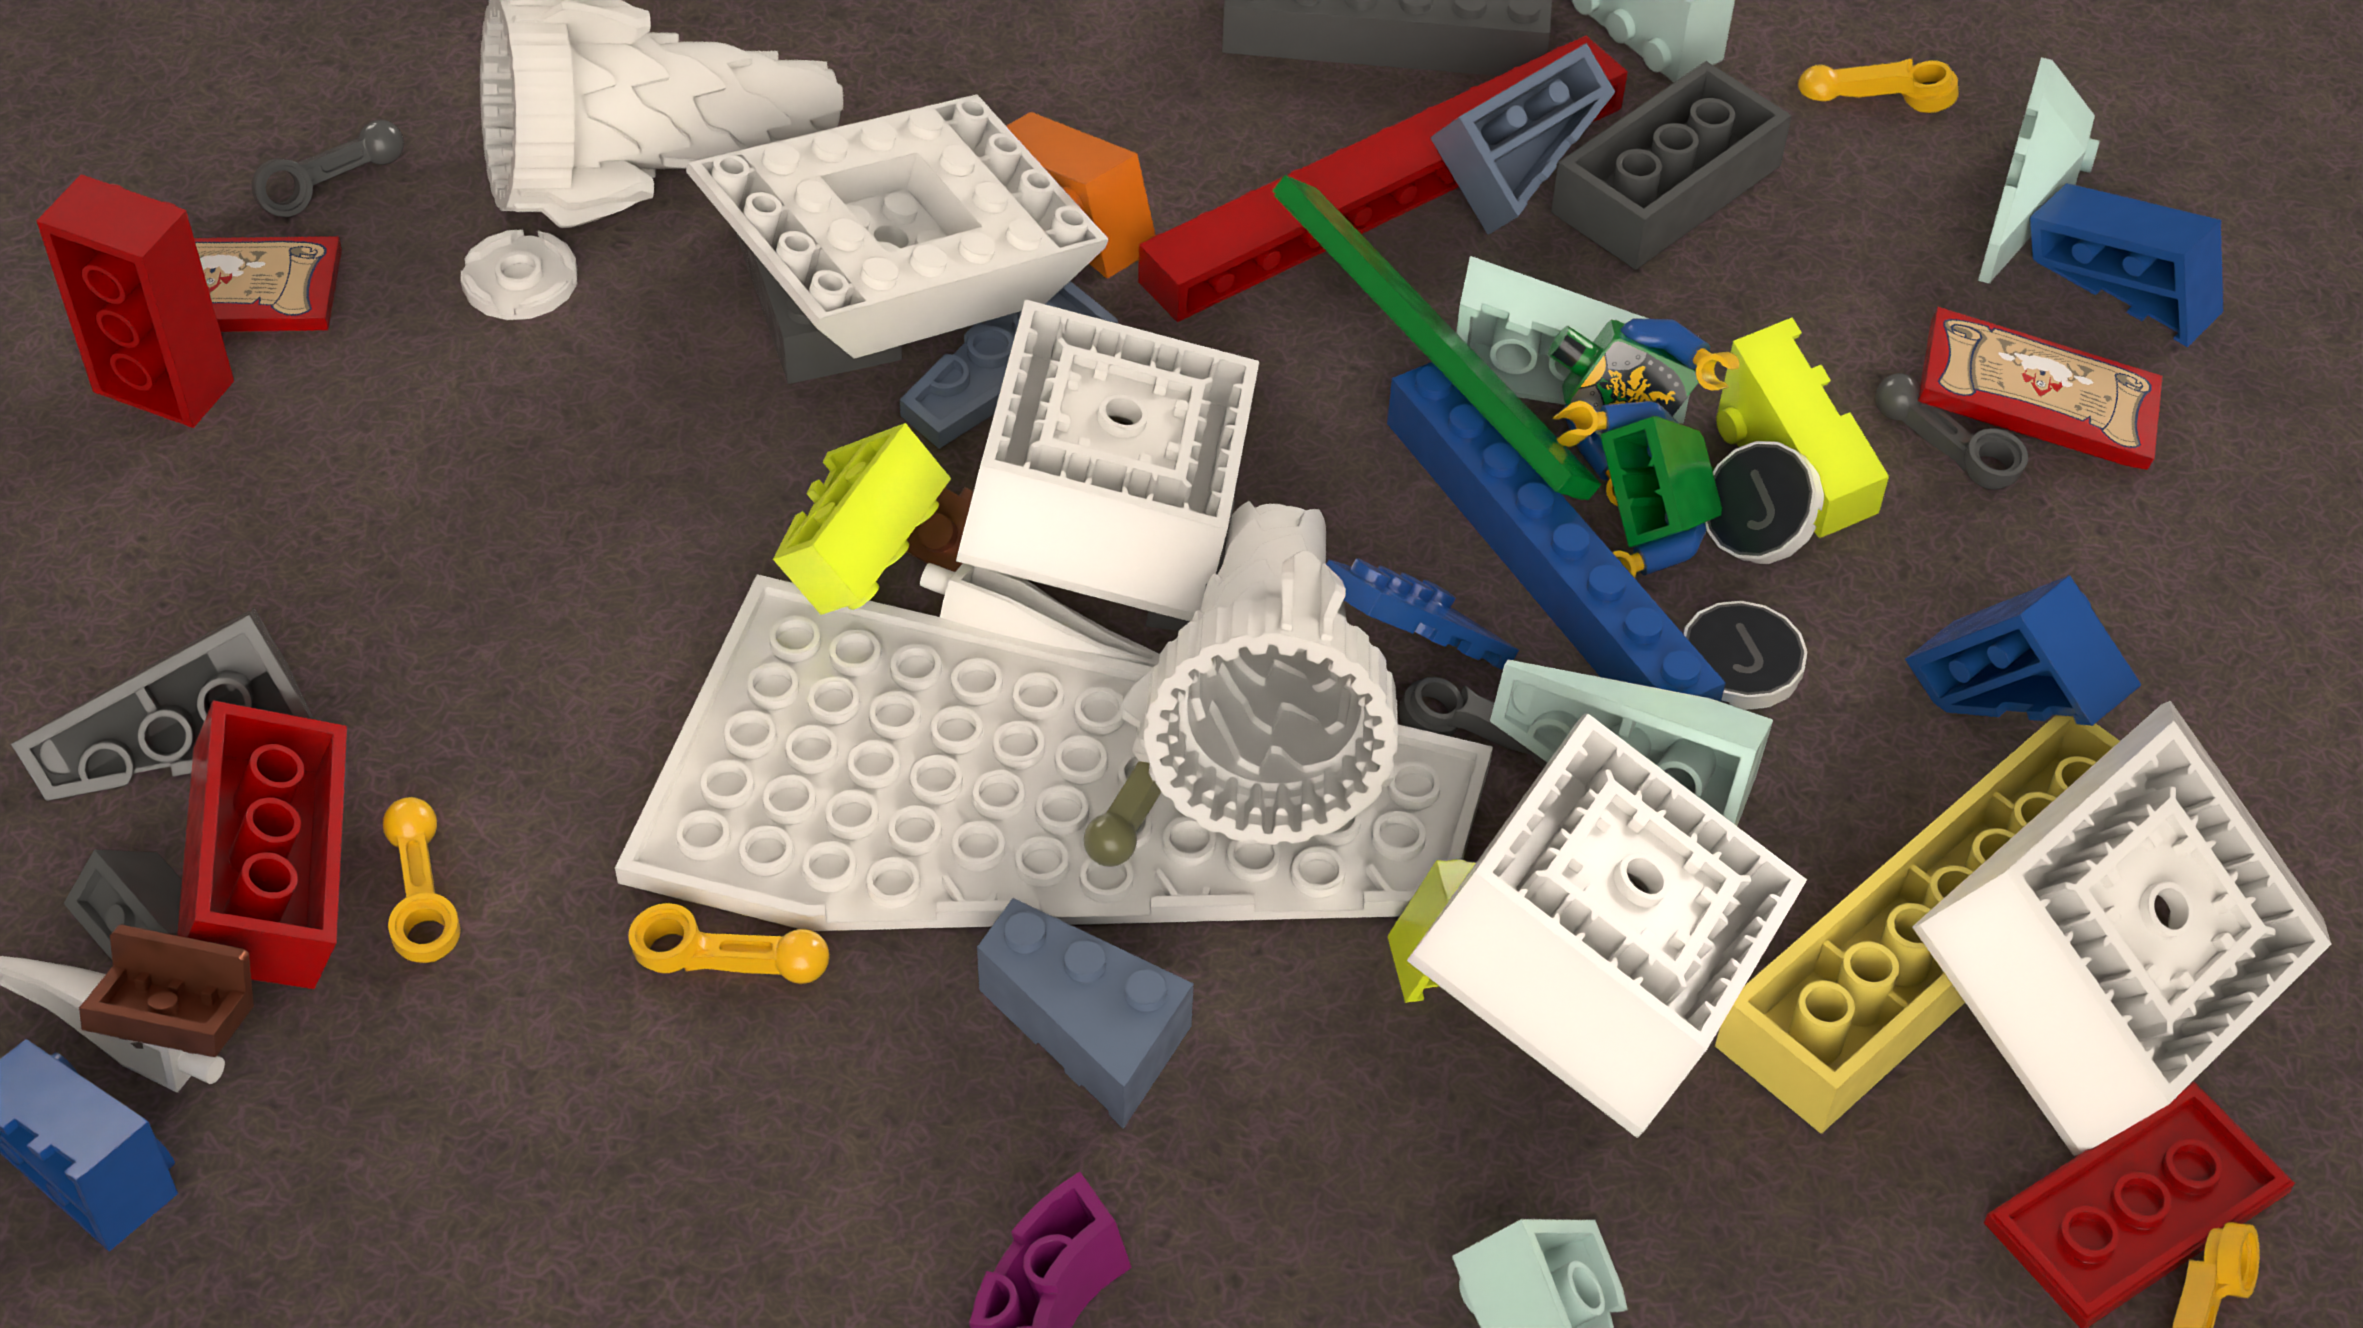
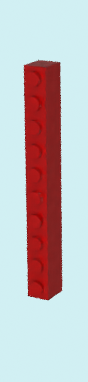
M1585 35L1564 46H1559L1530 62L1516 66L1483 84L1471 87L1467 91L1438 105L1428 107L1424 111L1391 127L1383 128L1378 133L1346 148H1341L1301 169H1296L1286 176L1317 188L1363 234L1459 187L1430 138L1458 117L1587 43L1615 90L1613 96L1591 122L1593 123L1622 109L1628 71ZM1282 178L1256 190H1251L1237 199L1211 211L1204 212L1190 221L1164 233L1157 234L1139 244L1138 283L1177 323L1326 251L1274 196L1273 189Z

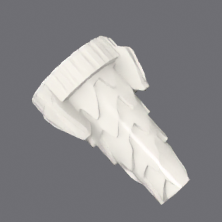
M489 0L482 30L480 94L484 154L492 196L495 198L496 206L501 211L543 212L559 228H572L620 212L639 201L653 198V178L656 176V169H687L688 162L838 127L840 111L843 110V86L837 83L833 70L828 69L827 62L778 60V51H743L719 42H679V34L648 33L651 27L649 11L633 7L622 0Z
M1250 501L1240 506L1231 518L1223 565L1218 575L1213 573L1207 583L1201 611L1196 610L1192 621L1178 631V637L1174 641L1167 643L1160 653L1159 663L1131 687L1123 700L1122 719L1140 728L1133 746V753L1139 761L1150 763L1149 774L1152 781H1156L1164 796L1171 798L1174 801L1175 808L1184 816L1194 818L1199 826L1213 833H1224L1229 839L1241 842L1253 840L1259 844L1276 845L1283 841L1298 843L1308 841L1315 835H1327L1338 830L1369 805H1372L1379 799L1378 796L1382 792V787L1389 786L1395 778L1394 754L1397 752L1398 723L1396 687L1393 675L1387 671L1386 659L1380 649L1372 646L1369 642V636L1358 626H1351L1347 623L1343 601L1346 596V588L1342 580L1326 565V525L1319 509L1304 510L1299 507L1281 504H1264L1254 507Z

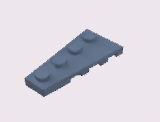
M1071 281L1045 304L1118 324V319ZM1022 311L988 320L984 324H974L964 334V344L953 355L945 354L900 399L901 417L937 448L940 449L995 413Z

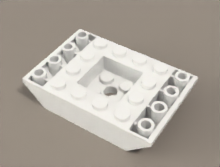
M977 94L688 162L686 169L687 174L814 326L854 359L1022 311L1025 299L1046 304L1106 248L1108 242L1105 234Z
M1025 299L956 561L1166 616L1192 621L1196 610L1201 611L1206 584L1212 574L1217 572L1223 549L1259 361ZM1114 421L1121 422V423H1125V424H1129V425H1122V424L1116 423V422H1114Z
M2171 701L2161 704L1912 926L2073 1156L2080 1155L2084 1151L2098 1146L2170 1104L2331 945L2324 918ZM2157 895L2162 897L2169 906L2168 928L2156 916L2154 902Z
M1587 713L1582 715L1407 961L1638 1138L1709 1047L1807 879ZM1629 878L1648 893L1642 892L1641 890L1637 889L1631 883Z

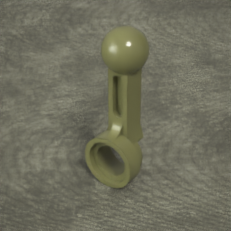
M1139 761L1106 814L1097 816L1087 826L1084 833V847L1088 856L1097 864L1114 867L1126 862L1133 855L1137 845L1136 832L1161 794L1156 781H1152L1149 774L1150 763Z

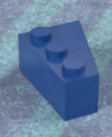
M25 1039L0 1059V1154L108 1251L112 1250L178 1194L169 1169L175 1165V1161L165 1146L154 1136L149 1121L79 1075L75 1068L61 1054L55 1052L49 1055Z

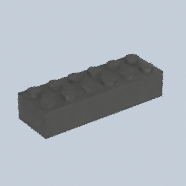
M1225 0L1222 53L1500 76L1516 66H1521L1548 53L1552 0Z

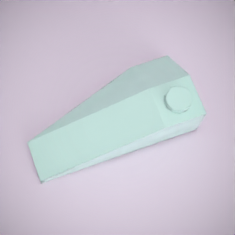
M2041 57L1978 281L1990 283L2031 237L2030 216L2066 183L2075 185L2079 171L2090 173L2100 140L2089 138L2095 115L2054 61Z
M1507 660L1490 718L1491 723L1540 758L1549 762L1582 715L1588 713L1722 816L1738 826L1760 766L1773 719L1710 698Z
M1521 1219L1452 1256L1461 1278L1459 1282L1461 1296L1470 1311L1475 1314L1481 1328H1614L1610 1312L1628 1310L1623 1287L1595 1220Z

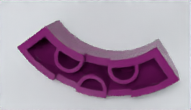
M1080 1171L1041 1199L1011 1231L1014 1241L1003 1254L994 1272L986 1271L974 1302L969 1325L971 1328H1072L1086 1305L1104 1287L1132 1268L1116 1221Z

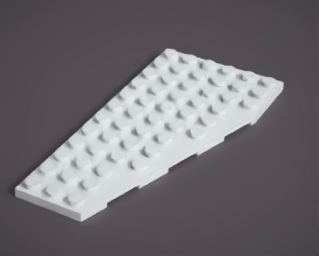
M757 574L617 862L615 871L618 884L811 931L992 927L1012 898L1070 925L1400 917L1436 860H1463L1490 766L1493 747L1398 724L1397 752L1394 754L1395 778L1389 786L1382 787V792L1378 796L1379 799L1338 830L1324 836L1315 835L1308 841L1298 843L1283 841L1276 845L1259 844L1253 840L1241 842L1229 839L1224 833H1213L1199 826L1194 818L1184 816L1175 808L1174 801L1164 796L1161 792L1136 832L1137 845L1133 855L1121 865L1106 867L1097 864L1088 856L1084 847V833L1094 818L1106 814L1139 762L1133 753V746L1140 728L1122 719L1123 700L1131 687L1153 667L1100 654L1006 636L937 616L873 601H868L855 610L844 607L820 615L794 583Z

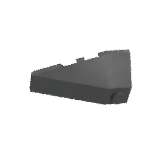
M252 608L23 736L11 745L44 799L49 801L126 786L132 775L138 772L171 766L173 776L191 773L193 748L213 700L308 719L314 718L286 660L255 608Z

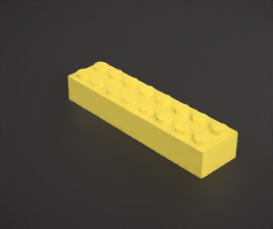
M2055 715L1743 987L1720 1026L1715 1047L1822 1134L1965 1003L1912 926L2118 744L2120 740L2096 723L2093 726L2078 725L2073 716Z

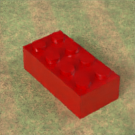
M80 174L36 222L92 391L194 428L233 384L234 377L187 211L170 202H161L126 190L117 184H109Z
M213 700L193 748L177 936L246 950L250 958L251 980L315 989L336 946L347 726Z

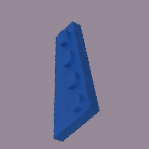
M1356 558L1352 566L1333 560H1328L1326 563L1342 580L1346 588L1344 601L1372 618L1412 634L1416 632L1444 647L1447 644L1458 647L1457 650L1477 660H1480L1482 657L1499 669H1504L1507 660H1514L1519 652V649L1453 609L1451 606L1456 597L1426 579H1423L1421 582L1402 572L1399 575L1381 565L1376 568L1359 558Z

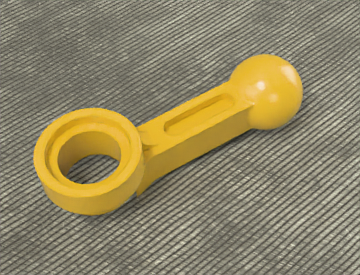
M1912 58L1896 63L1835 70L1825 65H1815L1806 69L1798 81L1800 92L1813 100L1828 101L1837 96L1868 97L1901 93L1909 106L1922 113L1942 111L1953 105L1959 95L1958 78L1947 64L1940 61H1925L1913 66ZM1937 82V83H1934V84H1922V83Z
M406 797L391 804L383 817V831L386 838L392 845L399 848L406 898L399 902L391 912L388 930L394 948L402 957L413 962L430 963L442 959L451 952L459 940L461 929L453 904L445 897L435 894L428 843L434 837L437 829L435 812L425 801L419 798ZM424 921H435L444 926L441 936L427 944H417L407 938L410 930L418 923Z
M672 903L654 905L641 912L632 922L628 934L629 943L636 960L645 968L658 973H672L682 968L685 971L712 969L740 973L779 974L793 983L806 984L817 980L825 972L829 963L828 946L825 940L814 931L797 929L784 936L703 933L699 931L695 918L688 909ZM668 934L683 936L679 945L669 951L656 952L650 950L652 944L662 936Z
M2229 1222L2223 1229L2213 1228L2210 1231L2205 1245L2204 1261L2189 1260L2186 1281L2172 1328H2213L2223 1297L2249 1298L2257 1281L2260 1257L2258 1234L2253 1225Z

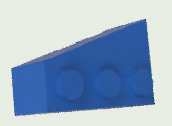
M2068 183L2030 216L2032 254L2035 262L2094 295L2103 290L2131 306L2127 313L2140 321L2150 316L2178 332L2174 340L2186 347L2223 313L2220 219Z
M2070 575L1951 622L1905 658L1932 702L1946 713L2000 717L2006 711L2026 712L2029 720L2046 721L2052 715L2073 716L2076 724L2093 726L2141 686L2138 678L2092 610L2088 598L2079 590Z

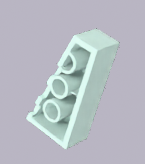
M1571 0L1578 12L1583 15L1589 14L1608 30L1613 40L1628 45L1643 57L1644 62L1652 71L1663 73L1673 82H1676L1705 61L1714 65L1724 59L1735 0Z
M1470 256L1460 302L1456 333L1517 397L1565 405L1562 385L1571 371L1548 356L1549 348L1560 331L1568 325L1593 342L1610 320H1617L1625 324L1634 318H1649ZM1689 396L1673 416L1678 423L1684 424Z

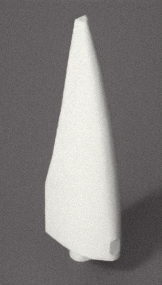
M928 563L923 571L920 586L945 595L940 618L1006 636L1100 654L1154 667L1159 663V653L1104 628L1058 602L1026 579L965 563L956 572L932 563Z
M0 956L1 986L47 1008L117 1060L122 1066L177 1093L191 1076L213 1084L222 1075L225 1061L219 1056L215 1058L191 1054L143 1043V1049H137L131 1044L137 1041L123 1040L117 1037L81 1030L79 1007L106 974L26 958Z

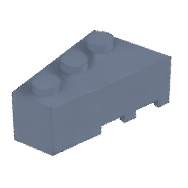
M1587 43L1468 111L1430 137L1488 235L1520 215L1528 203L1526 202L1540 184L1549 178L1556 169L1558 161L1569 147L1581 137L1615 93Z
M1012 898L977 946L979 990L1035 1044L1039 1043L1065 1068V1073L1078 1086L1082 1085L1109 1111V1116L1124 1129L1192 1026L1193 983Z

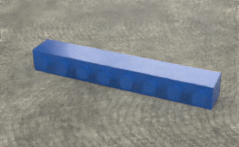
M1433 362L1392 378L1387 425L1600 677L1710 698L1721 702L1725 681L1563 495L1555 492Z

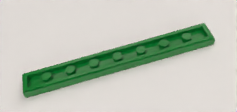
M1284 175L1273 189L1274 196L1555 492L1580 500H1589L1602 485L1566 446L1557 442V437L1317 188Z

